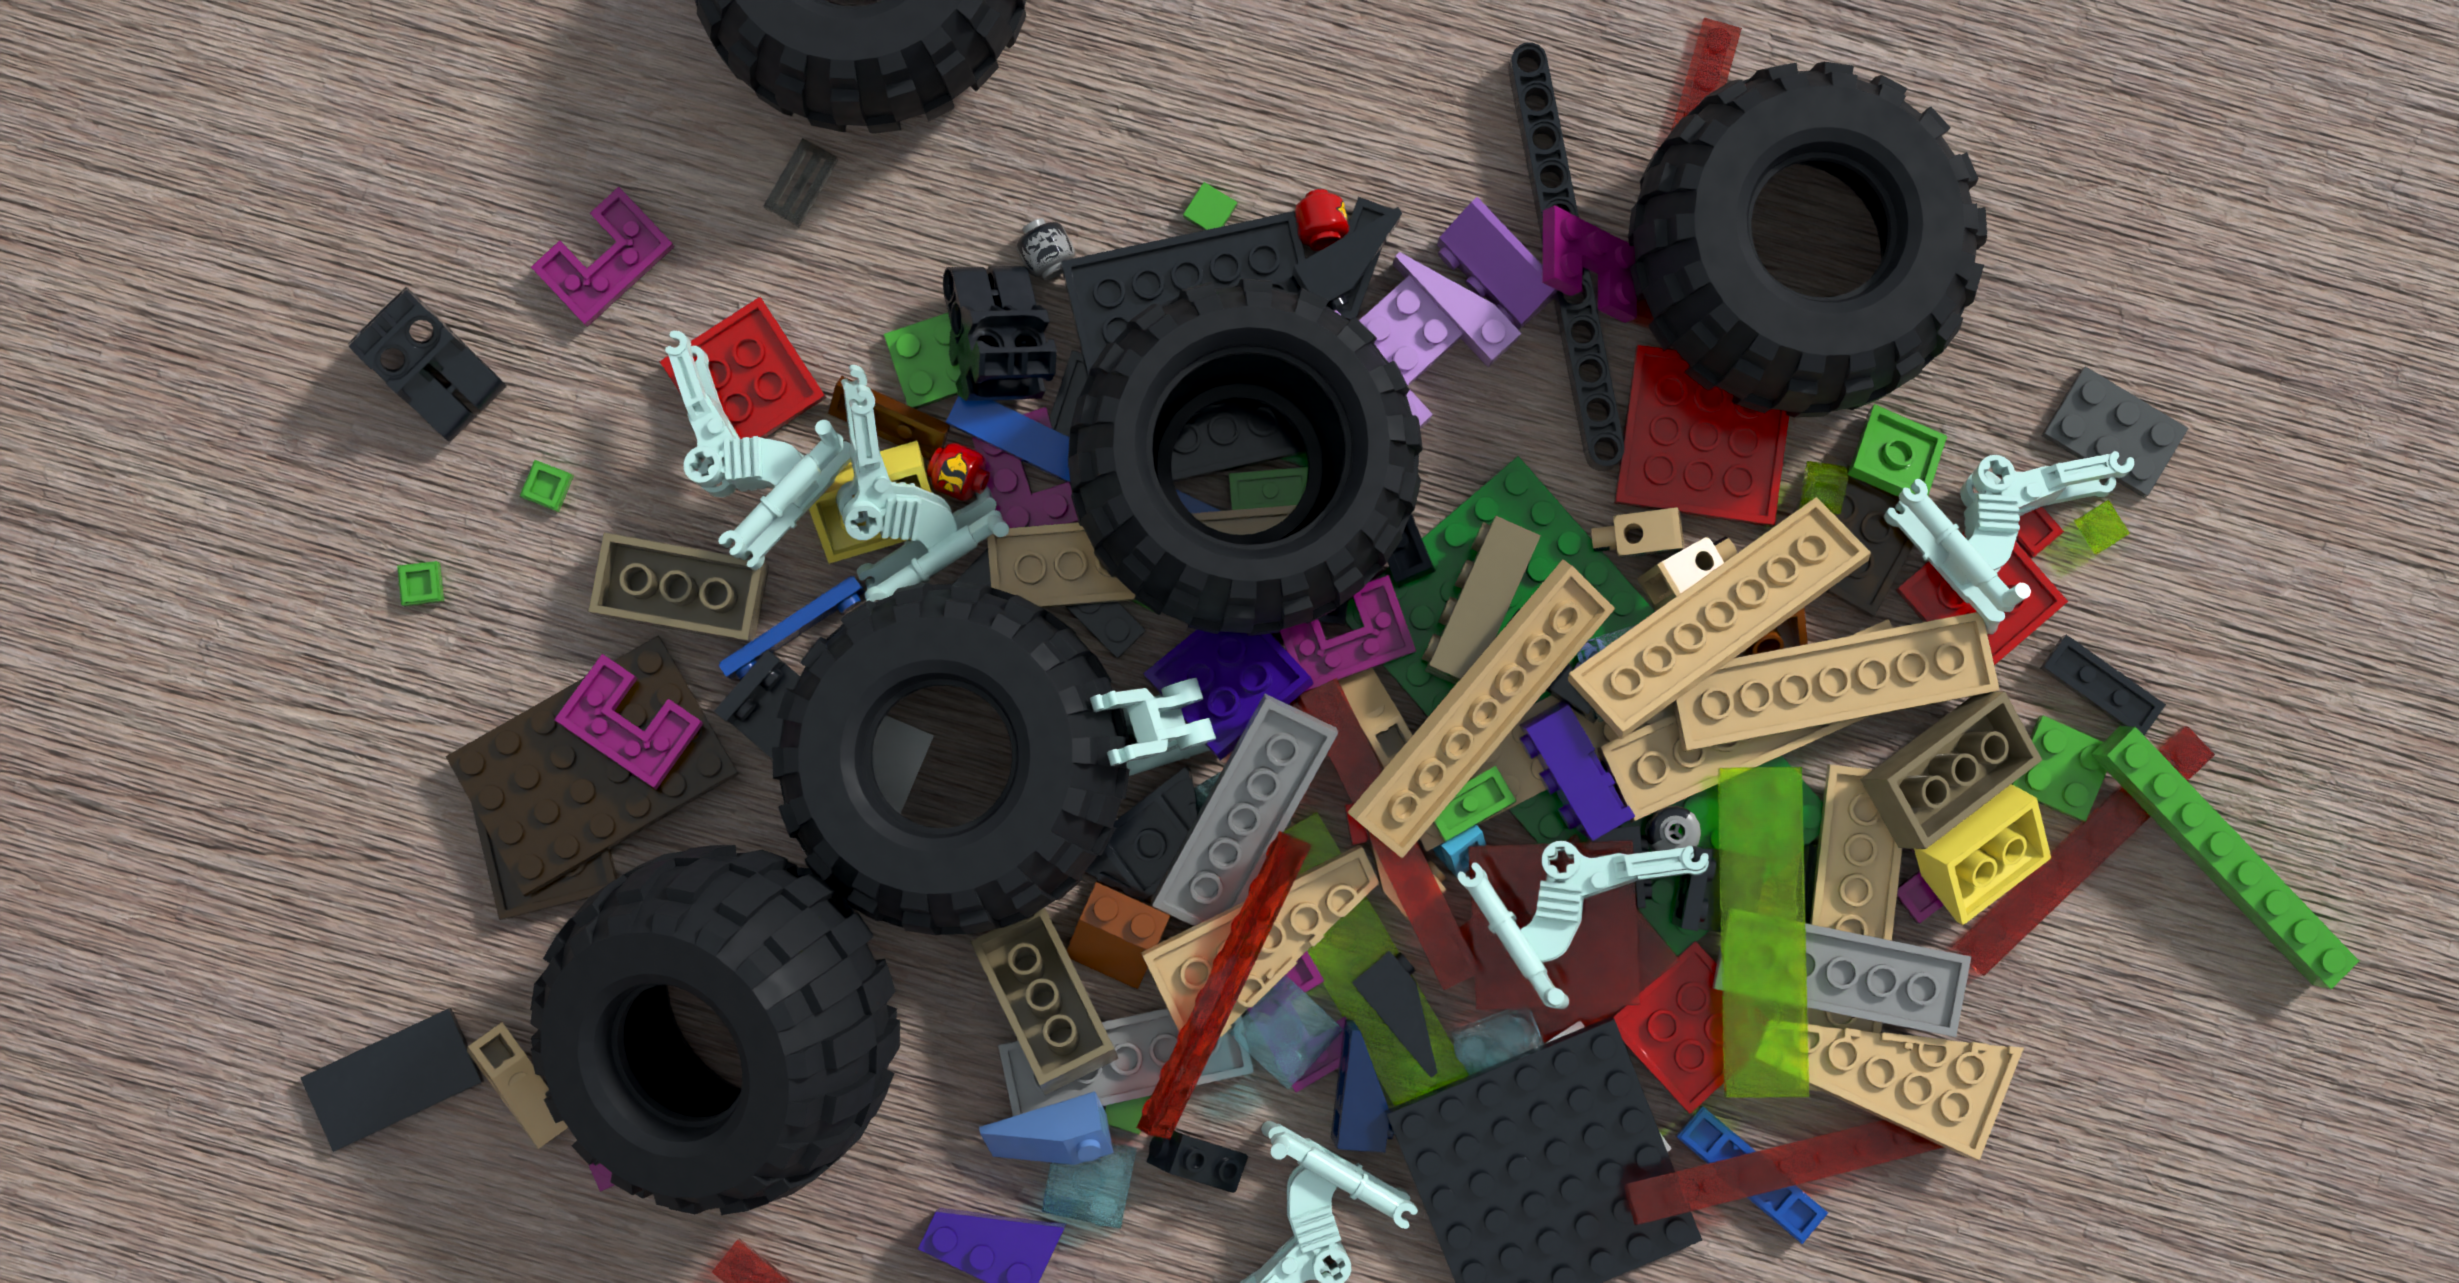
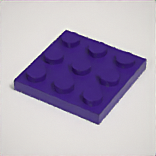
M1195 630L1143 673L1146 680L1161 696H1163L1162 688L1184 680L1197 678L1203 700L1181 708L1186 724L1210 718L1216 740L1205 745L1220 761L1234 750L1264 693L1289 705L1314 684L1311 676L1271 634L1248 636L1246 633L1219 632L1214 634Z

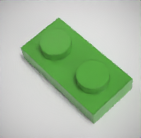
M1308 467L1229 473L1232 510L1298 505L1306 487Z
M1494 766L1469 780L1433 824L1445 843L1514 804L1516 799L1498 768Z

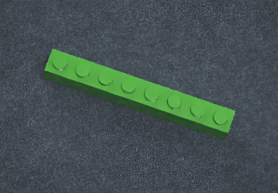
M2119 726L2091 754L2313 986L2331 990L2359 962L2351 951L2136 727Z

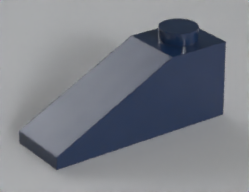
M1345 1019L1330 1137L1337 1149L1386 1153L1387 1139L1392 1140L1394 1136L1393 1129L1385 1112L1389 1108L1361 1031L1354 1020Z

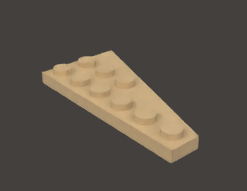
M1360 844L1141 952L1194 1064L1205 1054L1204 1051L1219 1036L1222 1037L1231 1029V1025L1249 1007L1252 1008L1297 964L1296 961L1311 946L1314 947L1324 938V934L1341 917H1345L1379 884L1366 853Z
M1769 1020L1765 1023L1751 1059L1969 1159L1978 1161L1981 1158L2024 1048Z

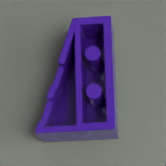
M1560 701L1519 725L1524 733V736L1520 737L1519 740L1530 759L1538 758L1544 771L1538 773L1549 794L1551 795L1556 792L1563 806L1558 808V811L1569 830L1576 828L1577 831L1593 841L1636 817L1630 806L1625 807L1613 787L1615 784L1614 779L1609 772H1605L1594 752L1593 744L1569 704Z
M939 1208L935 1212L918 1250L987 1283H1039L1067 1224Z

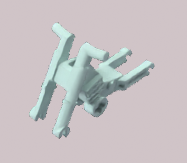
M671 331L670 337L680 343L676 348L672 346L666 347L665 351L668 353L685 407L688 411L689 421L697 437V447L692 449L684 460L685 474L709 494L719 498L729 496L736 488L741 492L766 489L767 487L774 488L766 497L763 495L760 498L761 502L734 531L724 532L718 540L719 544L725 548H728L732 542H735V546L730 548L729 551L735 558L746 560L750 554H753V557L748 560L747 566L754 571L762 567L767 552L791 527L794 529L797 526L796 522L834 483L835 477L851 462L849 454L851 444L847 441L843 442V437L836 433L827 420L817 422L815 431L821 438V441L805 456L792 445L785 442L760 438L758 436L740 439L723 411L708 367V355L701 348L691 346L690 339L682 332Z
M850 365V374L853 377H857L855 381L842 379L841 383L844 390L851 443L849 454L854 477L853 481L845 483L838 490L836 502L846 531L851 537L857 540H868L880 532L882 538L891 537V539L901 538L906 540L903 546L875 564L866 563L857 569L859 580H865L867 577L872 576L865 581L867 591L864 595L866 601L874 602L875 600H882L892 596L897 588L930 581V577L975 549L978 543L992 534L997 537L1006 536L1009 532V527L1003 521L1001 513L995 510L996 501L987 486L982 494L975 493V501L961 510L959 509L952 513L950 506L942 497L916 487L914 483L906 484L905 482H900L898 484L890 481L878 447L873 410L875 406L874 395L871 389L866 386L867 378L864 370L857 365ZM866 521V525H865V526H858V525H857V523H863V522Z
M2114 451L2111 454L2058 463L2052 466H2043L2025 472H2016L2012 463L2005 457L2000 455L1985 457L1964 482L1960 490L1961 500L1967 507L1964 511L1966 538L1958 530L1959 526L1957 524L1953 525L1929 498L1927 486L1920 479H1916L1910 487L1915 494L1911 493L1909 488H1904L1899 494L1900 500L1895 508L1900 514L1896 513L1894 508H1889L1884 514V519L1891 526L1899 527L1923 554L1922 558L1925 561L1928 560L1964 602L1970 603L1984 619L1987 634H1994L1999 623L2005 619L2004 612H2011L2016 604L2028 598L2031 593L2029 586L2025 583H2019L2009 589L1997 574L2011 556L2018 531L2020 530V525H2018L2020 521L2019 516L2045 505L2091 496L2105 497L2115 488V478H2122L2132 470L2134 459L2129 457L2120 466L2117 463L2119 453ZM2001 474L2002 480L1998 478L1996 475ZM2109 478L2105 485L2100 484L2099 479ZM1975 487L1979 493H1973V488Z
M1197 678L1184 680L1162 688L1163 696H1153L1147 688L1120 692H1115L1114 690L1104 695L1099 694L1090 698L1094 712L1122 708L1124 711L1127 731L1132 745L1108 751L1107 755L1111 766L1127 763V768L1130 769L1129 776L1210 751L1205 744L1216 740L1210 718L1185 724L1181 711L1182 707L1203 700Z
M1553 842L1546 847L1542 854V866L1547 873L1546 881H1540L1536 913L1532 921L1521 930L1515 922L1517 917L1512 911L1509 912L1489 882L1487 873L1478 863H1472L1471 865L1476 873L1474 879L1471 880L1464 872L1458 873V879L1469 891L1490 924L1488 926L1489 930L1493 934H1497L1522 975L1529 980L1544 1005L1562 1010L1569 1005V998L1562 990L1555 988L1546 974L1548 971L1542 962L1555 960L1567 951L1582 921L1584 899L1638 880L1682 874L1701 875L1707 870L1709 861L1708 854L1703 853L1698 862H1692L1691 860L1694 858L1692 846L1629 855L1616 853L1597 858H1588L1580 854L1576 847L1569 842ZM1566 852L1568 858L1574 860V864L1567 865V873H1559L1556 866L1551 865V861L1558 860V853Z
M1266 1121L1262 1125L1261 1131L1263 1135L1271 1139L1272 1157L1281 1160L1286 1155H1289L1296 1159L1299 1164L1292 1171L1287 1181V1217L1294 1235L1260 1269L1239 1283H1304L1308 1280H1318L1320 1283H1344L1350 1276L1351 1262L1341 1243V1237L1332 1213L1331 1201L1337 1187L1349 1193V1197L1353 1200L1358 1198L1391 1217L1399 1227L1409 1228V1222L1406 1218L1401 1217L1404 1211H1409L1412 1215H1415L1418 1210L1414 1203L1410 1201L1411 1198L1406 1190L1394 1188L1363 1170L1361 1164L1357 1163L1355 1165L1310 1138H1303L1281 1124ZM1330 1255L1336 1262L1328 1266L1323 1259Z

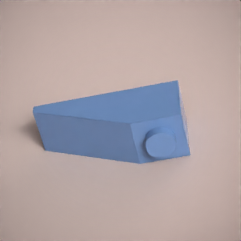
M1095 1091L979 1127L980 1134L993 1157L1076 1165L1114 1153L1108 1117Z

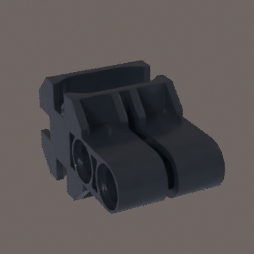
M989 266L987 270L984 267H947L943 275V292L952 328L949 344L950 361L952 366H957L959 363L961 371L956 382L958 395L965 401L1042 399L1046 392L1043 379L1052 381L1056 374L1057 350L1054 339H1048L1046 342L1044 331L1050 321L1047 309L1036 305L1028 269L1025 266Z
M408 287L402 289L348 342L349 348L370 369H373L399 397L415 409L449 442L476 418L452 393L456 388L475 407L483 411L507 387ZM425 320L431 323L433 326L432 336L426 341H417L412 338L409 331L414 322ZM390 348L400 350L405 357L402 366L397 369H388L383 366L380 359L385 350ZM430 363L450 383L445 386L425 365Z

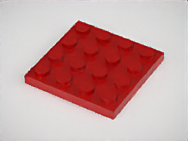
M1637 345L1623 435L1624 454L1619 464L1614 504L1654 510L1678 507L1681 514L1773 527L1776 519L1789 416L1786 415V411L1771 409L1764 414L1733 404L1731 402L1734 395L1717 386H1714L1711 390H1706L1686 375L1684 371L1690 365L1676 350L1666 349L1664 351L1662 348Z

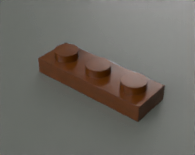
M841 376L835 385L828 414L848 422L844 390L841 383L842 379L848 378ZM871 389L875 398L873 410L877 436L898 446L918 441L922 456L931 460L939 447L944 448L950 425Z

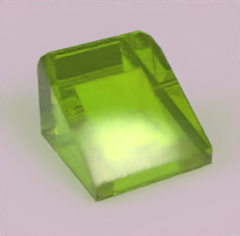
M1807 461L1800 508L1817 497L1832 513L1841 514L1848 483L1846 467Z
M2109 500L2074 520L2094 554L2102 552L2130 534Z

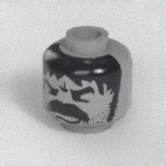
M1043 218L1034 220L1022 228L1024 235L1018 240L1016 248L1028 272L1035 277L1042 276L1045 281L1063 274L1061 261L1073 259L1075 256V249L1064 227L1058 222L1045 223Z
M1668 806L1651 815L1647 820L1645 834L1647 835L1650 849L1652 851L1697 846L1701 837V829L1696 816L1687 808ZM1675 824L1674 829L1669 831V828ZM1674 834L1678 840L1672 839L1670 835Z

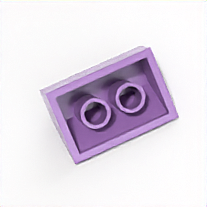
M1478 197L1463 210L1439 237L1437 246L1441 250L1438 252V255L1443 262L1452 270L1458 267L1468 278L1465 281L1468 288L1482 298L1485 296L1491 303L1495 304L1518 330L1524 327L1553 300L1557 290L1542 283L1543 265Z

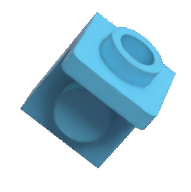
M1477 825L1434 848L1435 855L1457 878L1459 872L1466 873L1472 868V863H1479L1489 855L1483 831Z

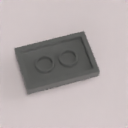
M2085 366L2078 373L2041 436L2079 459L2111 454L2116 451L2119 453L2117 463L2122 466L2127 458L2132 457L2134 459L2132 470L2126 476L2115 479L2118 483L2145 498L2150 494L2189 428Z

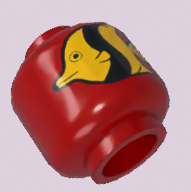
M1316 189L1308 192L1305 198L1297 203L1294 213L1298 236L1301 242L1311 247L1312 250L1321 251L1342 239L1349 232L1346 207L1343 199L1338 195L1329 193L1324 189Z
M950 443L944 449L939 447L935 451L928 466L927 476L931 478L932 487L936 491L965 502L971 499L975 493L982 494L989 482L990 472L985 470L986 460L981 453L957 443Z

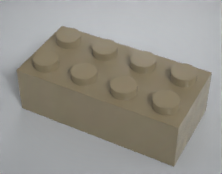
M1498 516L1494 517L1490 525L1483 522L1471 546V549L1476 551L1477 555L1473 562L1468 559L1466 560L1454 585L1461 588L1457 599L1450 596L1439 618L1438 623L1445 625L1440 636L1433 634L1422 656V660L1428 662L1425 672L1456 685L1496 638L1541 535Z
M604 532L588 612L599 617L750 643L756 639L769 565L764 562L761 568L754 571L747 566L750 558L742 560L732 555Z
M1990 692L1967 699L1860 780L1898 848L1927 849L2041 762L2042 758L2006 692Z
M1045 907L1036 912L1033 917L1008 927L994 929L970 941L1045 1095L1119 1059Z

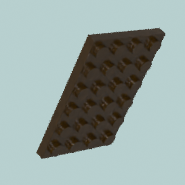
M659 635L614 660L615 663L637 678L615 709V712L642 731H645L665 702L670 699L702 721L703 725L656 790L554 720L583 679L445 756L525 897L739 775Z

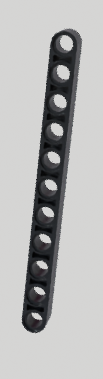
M1526 42L1514 50L1508 66V73L1543 245V210L1555 205L1577 217L1579 215L1547 56L1540 45ZM1529 57L1536 62L1538 69L1533 72L1522 71L1517 61L1521 58ZM1531 95L1541 97L1544 100L1545 108L1540 111L1531 110L1527 107L1525 99ZM1537 134H1546L1552 139L1553 146L1549 149H1540L1534 144L1533 137ZM1545 172H1553L1560 178L1561 184L1556 188H1548L1541 182L1540 175ZM1583 267L1582 294L1584 301L1580 304L1568 303L1563 293L1558 290L1553 300L1584 456L1587 464L1592 469L1608 471L1613 469L1622 459L1624 440L1590 270ZM1575 326L1586 327L1591 333V341L1587 343L1576 342L1571 335V329ZM1584 364L1593 365L1599 372V379L1595 382L1584 381L1579 375V367ZM1591 403L1601 404L1606 409V419L1603 421L1592 420L1587 414V406ZM1598 442L1609 443L1614 449V458L1609 461L1599 459L1594 451L1595 444Z

